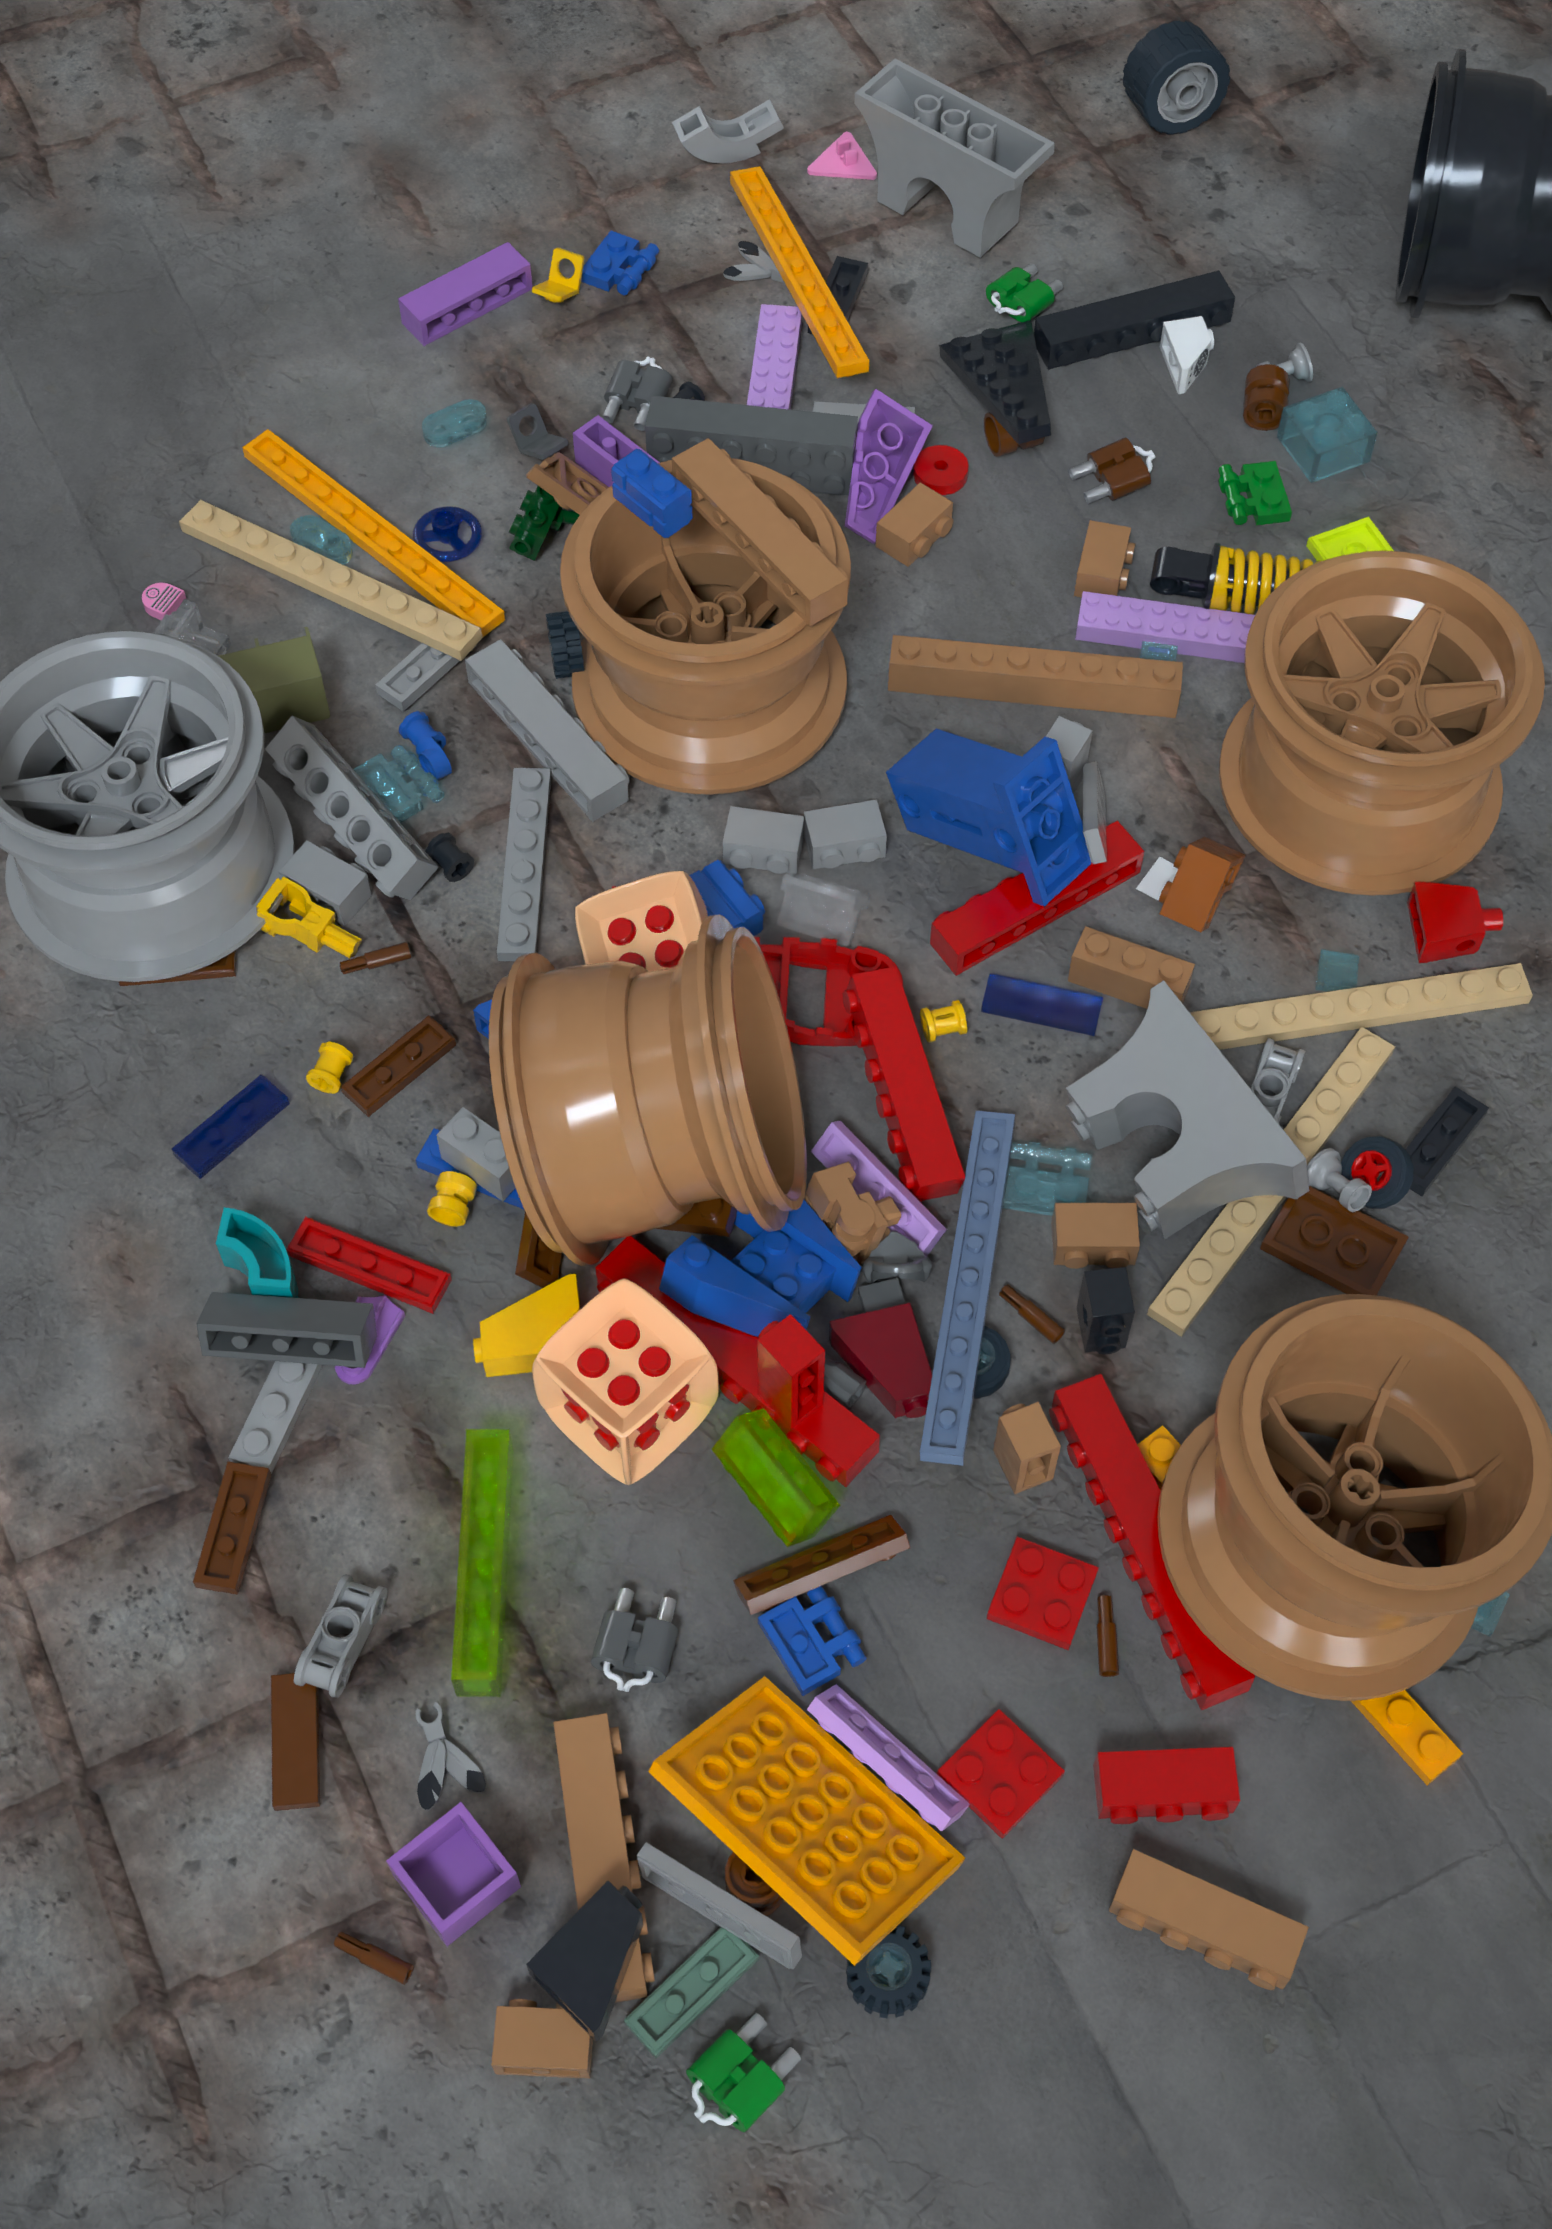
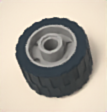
M1172 21L1168 24L1159 25L1154 30L1152 29L1135 45L1123 69V86L1129 99L1151 127L1160 133L1164 132L1169 135L1185 133L1207 121L1220 107L1230 84V68L1226 59L1198 25H1193L1192 22Z

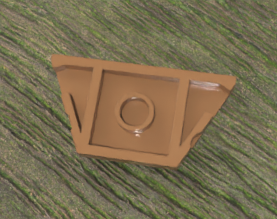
M557 452L551 458L544 459L540 465L535 464L526 474V478L551 494L561 507L567 510L571 508L579 515L597 496L609 488L560 452Z

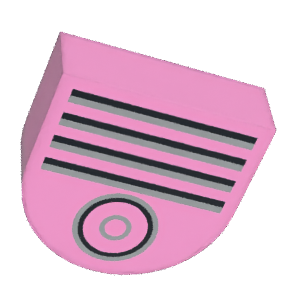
M162 582L148 586L142 594L145 611L150 616L166 623L186 600L184 590Z

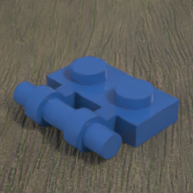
M610 231L584 264L581 282L607 292L610 291L614 284H617V291L622 295H627L630 290L636 289L642 280L641 275L644 271H649L655 264V257L659 253V248L655 244L649 243L645 249L640 250L638 240Z
M822 1586L807 1592L813 1606L806 1610L803 1609L797 1597H793L758 1617L760 1628L802 1696L841 1675V1668L834 1659L837 1656L845 1655L852 1667L859 1666L867 1659L859 1646L861 1639L854 1629L849 1630L839 1614L841 1610L834 1596L828 1597ZM824 1622L834 1638L824 1643L814 1626L817 1623Z

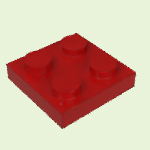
M1017 1536L986 1619L1069 1651L1099 1567Z
M1000 1709L937 1770V1775L969 1802V1808L1001 1839L1026 1816L1065 1773L1064 1769Z

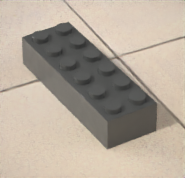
M661 396L651 397L645 425L647 453L660 463L672 460L678 454L709 438L719 449L726 450L731 458L753 462L770 468L793 479L810 492L849 496L858 416Z

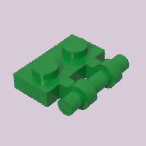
M1276 461L1242 464L1240 475L1233 472L1232 466L1229 464L1219 467V487L1221 492L1226 494V510L1228 515L1233 517L1236 525L1246 523L1248 520L1247 516L1253 515L1256 525L1290 522L1292 510ZM1246 492L1248 498L1245 499L1240 493Z

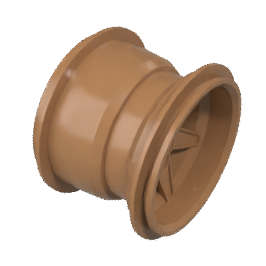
M731 458L732 462L742 472H747L752 477L755 485L765 495H770L774 499L778 508L788 519L792 518L797 522L801 532L811 542H816L822 548L824 555L835 566H840L845 571L849 579V592L851 579L849 548L845 535L830 510L818 497L793 479L765 466ZM672 460L658 463L672 474ZM610 486L585 508L572 526L565 541L560 567L561 587L565 605L573 622L584 636L581 642L584 671L572 673V695L576 715L583 723L587 735L594 742L599 741L606 750L604 753L615 765L620 764L627 774L656 787L690 794L739 792L766 785L796 770L811 759L826 743L836 728L844 709L847 690L846 665L841 647L831 631L843 608L816 624L809 626L692 504L690 505L692 506L693 519L690 523L669 538L664 539L653 530V526L647 525L615 499L612 486ZM766 619L777 624L769 629L759 628Z
M1368 551L1327 559L1295 573L1282 582L1266 598L1257 611L1247 636L1244 669L1247 686L1252 698L1243 705L1231 722L1222 744L1219 761V780L1226 807L1240 832L1257 851L1282 870L1316 886L1350 894L1393 895L1411 892L1414 882L1438 883L1445 880L1470 863L1489 840L1502 806L1503 783L1500 764L1523 744L1539 715L1544 697V667L1540 651L1532 633L1516 610L1483 581L1452 564L1428 556L1399 551Z
M720 914L708 916L701 924L698 940L688 944L677 966L648 972L642 966L622 960L555 969L548 959L538 953L524 954L516 959L509 975L504 976L497 984L491 1003L489 1019L491 1082L500 1135L517 1193L533 1228L546 1246L554 1252L564 1253L577 1265H593L604 1256L609 1240L624 1238L671 1225L688 1213L694 1203L723 1198L742 1214H752L756 1222L767 1232L781 1230L787 1221L789 1211L799 1209L805 1196L807 1180L805 1127L796 1066L783 1010L766 959L752 933L744 927L733 928L730 922Z
M1366 1294L1325 1296L1299 1303L1268 1319L1241 1345L1222 1380L1215 1413L1192 1431L1170 1463L1163 1481L1158 1506V1537L1168 1577L1181 1603L1201 1631L1237 1664L1278 1687L1306 1696L1339 1701L1368 1700L1404 1691L1422 1682L1443 1666L1465 1640L1474 1622L1478 1607L1498 1598L1512 1588L1529 1572L1542 1555L1552 1535V1434L1533 1395L1509 1364L1488 1344L1449 1318L1406 1301ZM1298 1432L1315 1433L1338 1439L1339 1441L1329 1462L1322 1459ZM1383 1464L1401 1479L1408 1488L1401 1489L1378 1483ZM1298 1506L1306 1509L1309 1514L1304 1513ZM1434 1531L1440 1552L1441 1567H1423L1402 1544L1405 1533ZM1373 1537L1380 1540L1382 1544L1377 1543Z

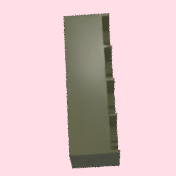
M304 627L306 636L260 646L258 638H255L256 647L218 656L236 670L251 689L261 713L264 733L281 730L291 716L309 723L330 718L323 680L308 627Z

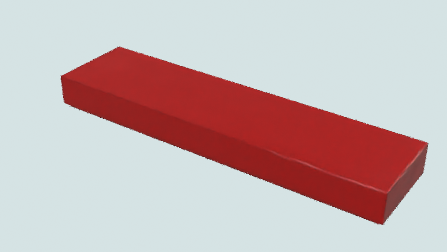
M306 1216L286 1249L288 1256L432 1314H434L452 1281L450 1273Z

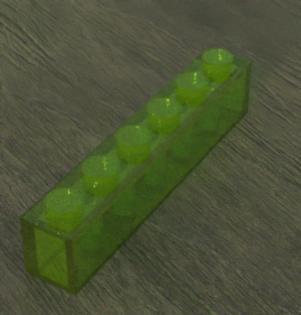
M466 1429L451 1681L457 1697H501L514 1454L509 1429Z

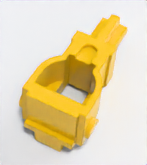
M284 876L281 880L279 878L275 880L256 906L257 916L264 918L266 922L260 930L273 937L276 934L291 936L317 953L323 945H326L340 954L351 958L356 955L358 947L362 943V939L335 925V912L312 902L308 892L302 886ZM280 893L284 897L279 905L284 906L287 900L290 901L289 910L303 917L301 921L296 918L280 919L274 916L278 908L273 915L268 913L271 910V904Z

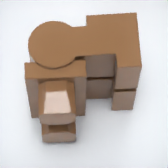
M848 1161L813 1173L805 1192L804 1200L852 1257L857 1260L858 1264L862 1266L863 1262L870 1256L871 1251L876 1249L880 1242L889 1235L890 1229L888 1227L898 1224L901 1213L890 1196L874 1201L869 1191L857 1195L852 1186L856 1173Z

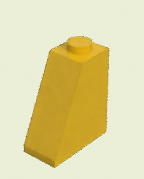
M576 1274L566 1275L480 1322L481 1337L473 1338L474 1356L476 1363L483 1362L486 1377L532 1372L533 1362L542 1347L580 1310Z

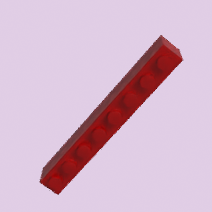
M632 1236L626 1237L595 1267L599 1293L611 1284L625 1278L645 1289L679 1318L704 1343L715 1359L718 1369V1383L725 1397L735 1404L741 1402L751 1410L752 1417L759 1425L768 1430L772 1427L782 1435L786 1446L795 1454L802 1455L804 1453L814 1461L818 1472L831 1482L837 1480L844 1487H847L879 1452L880 1435L825 1391L823 1405L793 1429H790L758 1395V1337L694 1314L660 1291L659 1287L665 1263Z
M1102 1374L1056 1390L1052 1408L1049 1409L1052 1424L1057 1432H1064L1069 1442V1445H1067L1069 1458L1076 1469H1082L1087 1479L1085 1487L1089 1499L1094 1506L1100 1505L1106 1517L1104 1519L1106 1533L1113 1544L1118 1542L1125 1556L1122 1558L1126 1574L1132 1582L1137 1580L1144 1594L1141 1596L1144 1610L1150 1620H1157L1163 1632L1161 1635L1162 1646L1169 1659H1176L1183 1673L1180 1675V1680L1186 1695L1190 1700L1196 1699L1202 1711L1248 1692L1255 1679V1675L1223 1653L1201 1631L1181 1603L1168 1577L1158 1537V1506L1161 1490Z

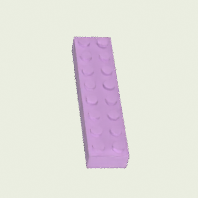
M761 304L747 405L791 410L802 328V314L798 307Z
M1083 591L1075 640L1244 663L1247 636L1255 615Z

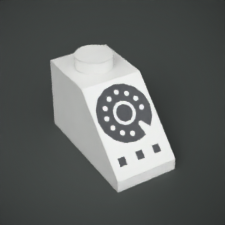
M1202 316L1163 322L1160 349L1178 394H1184L1207 365L1209 351L1214 348L1213 332L1211 329H1207Z

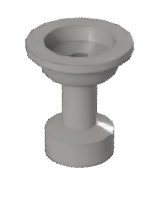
M1297 343L1294 350L1290 352L1288 361L1277 364V366L1283 368L1288 375L1293 374L1296 379H1303L1306 383L1311 382L1313 379V367L1309 353L1303 343ZM1262 362L1260 364H1257L1256 367L1259 365L1270 364V362Z
M1332 1148L1324 1149L1308 1163L1309 1186L1316 1190H1326L1332 1187L1340 1193V1204L1350 1212L1360 1210L1369 1201L1372 1193L1371 1186L1360 1178L1349 1181L1341 1175V1157L1336 1150Z

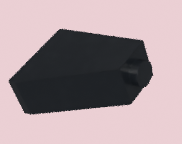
M609 1881L526 1964L530 1976L595 2042L604 2034L644 1925L642 1913L639 1911L643 1906L640 1900L626 1886L622 1885L618 1890Z

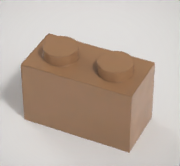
M920 482L877 522L876 547L909 567L918 557H924L931 545L939 537H945L949 533L953 525V502Z
M1090 520L1077 572L1074 596L1082 597L1083 591L1117 596L1119 590H1126L1130 569H1124L1125 563L1132 564L1136 544L1129 542L1131 527Z
M1055 1203L1051 1221L1054 1265H1065L1073 1269L1083 1268L1087 1265H1106L1109 1268L1135 1265L1140 1248L1137 1203Z
M1039 1402L1028 1406L1017 1404L1008 1408L999 1417L993 1451L1014 1494L1052 1480L1061 1445Z
M513 1999L509 2001V2006H497L491 2064L495 2074L590 2079L593 2039L558 2003H556V2008H537L536 2001Z

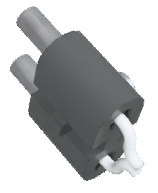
M646 357L644 361L634 362L628 360L619 361L604 394V399L608 405L602 418L608 423H613L619 408L629 411L631 407H635L639 414L634 427L637 430L644 431L651 397H666L673 381L671 374L656 365L654 358ZM650 362V366L648 365L646 370L641 369L640 366H645Z
M621 1588L614 1610L604 1613L591 1664L596 1669L603 1671L609 1679L616 1681L617 1690L629 1692L630 1688L634 1685L665 1681L678 1634L677 1627L671 1623L677 1603L675 1599L670 1597L662 1598L657 1619L646 1617L645 1621L636 1620V1614L629 1613L634 1592L628 1588ZM624 1672L633 1673V1679L627 1681L624 1685L620 1676H623Z

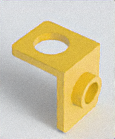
M555 248L552 255L549 279L533 286L532 293L544 296L546 300L557 303L564 302L565 299L579 294L585 260L584 256L561 248ZM564 258L569 259L574 265L575 271L571 278L564 277L560 273L559 263Z

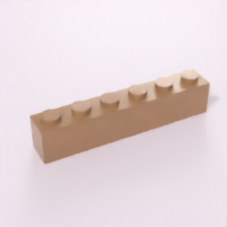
M707 438L672 458V475L692 490L691 504L809 626L816 624L847 605L849 579L845 571L840 566H835L824 555L822 548L816 542H811L801 532L799 525L794 519H788L781 512L774 499L770 495H765L755 485L752 477L747 472H742L732 462L726 450L719 449Z
M607 1713L554 1722L578 1910L607 1881L612 1883L618 1890L624 1885L632 1893L633 1889L641 1888L638 1860L628 1861L626 1844L635 1843L631 1815L622 1816L620 1799L629 1798L625 1770L616 1772L614 1755L622 1754L619 1727L610 1728ZM642 1906L639 1911L642 1913L644 1925L640 1936L648 1934L645 1909ZM639 1938L615 2003L648 1997L646 1983L655 1981L651 1952L641 1953Z

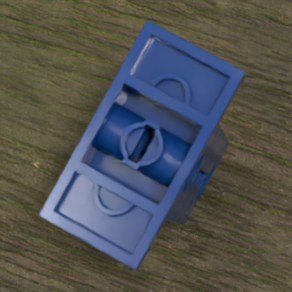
M936 728L886 771L908 831L1024 873L1033 903L1045 907L1093 863L1090 860L1083 834V823L1057 740L1045 736L1026 754L1019 756Z

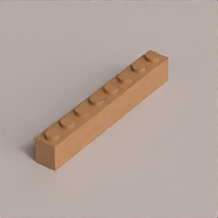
M893 635L888 691L1176 718L1181 695L1183 662Z

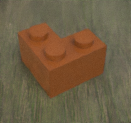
M1206 837L1190 843L1188 847L1183 846L1174 862V867L1178 871L1173 883L1168 881L1161 892L1159 902L1163 903L1159 914L1198 932L1208 929L1223 894L1231 890L1246 855Z

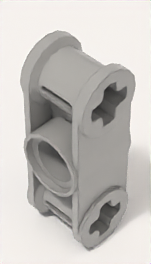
M1268 1038L1257 1066V1073L1251 1090L1279 1124L1282 1117V1109L1291 1085L1295 1083L1306 1050L1299 1049L1294 1051L1274 1043V1039ZM1261 1090H1270L1274 1092L1276 1095L1269 1096L1264 1094Z
M344 1574L341 1577L319 1626L298 1660L294 1674L295 1685L304 1686L307 1683L328 1690L331 1697H340L373 1626L378 1622L384 1610L388 1592L386 1587L378 1586L375 1589L354 1582L352 1576ZM341 1633L349 1634L346 1637H334L335 1635Z

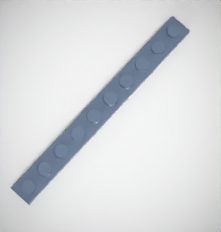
M975 1111L965 1173L966 1178L963 1185L922 1435L920 1461L961 1466L964 1464L1015 1129V1114Z

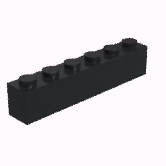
M1218 270L1040 316L1035 319L1034 338L1036 348L1047 369L1050 370L1161 341L1163 322L1202 316L1207 328L1231 322L1235 295Z

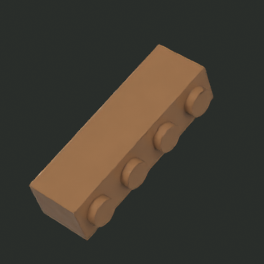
M1133 1849L1109 1908V1912L1117 1915L1116 1920L1122 1925L1141 1931L1143 1927L1160 1934V1940L1166 1945L1178 1950H1186L1189 1947L1204 1954V1960L1207 1963L1223 1970H1230L1231 1967L1249 1974L1248 1980L1267 1990H1274L1275 1987L1283 1990L1290 1981L1309 1928Z

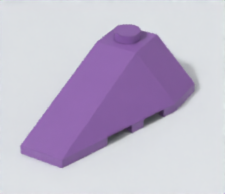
M877 389L873 390L858 422L845 527L872 544L876 543L877 522L894 507L932 428L931 424Z

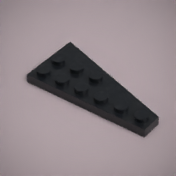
M1031 320L999 329L989 328L982 331L981 334L970 337H956L951 342L939 345L941 359L1018 444L1051 436L1050 418Z

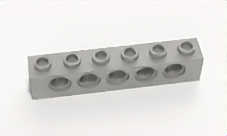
M291 716L265 748L275 760L273 762L274 768L295 783L293 786L294 791L314 805V814L322 822L332 826L336 831L334 833L336 840L357 855L355 857L356 863L376 877L378 880L376 886L385 895L391 898L396 895L411 900L437 870V864L315 725Z

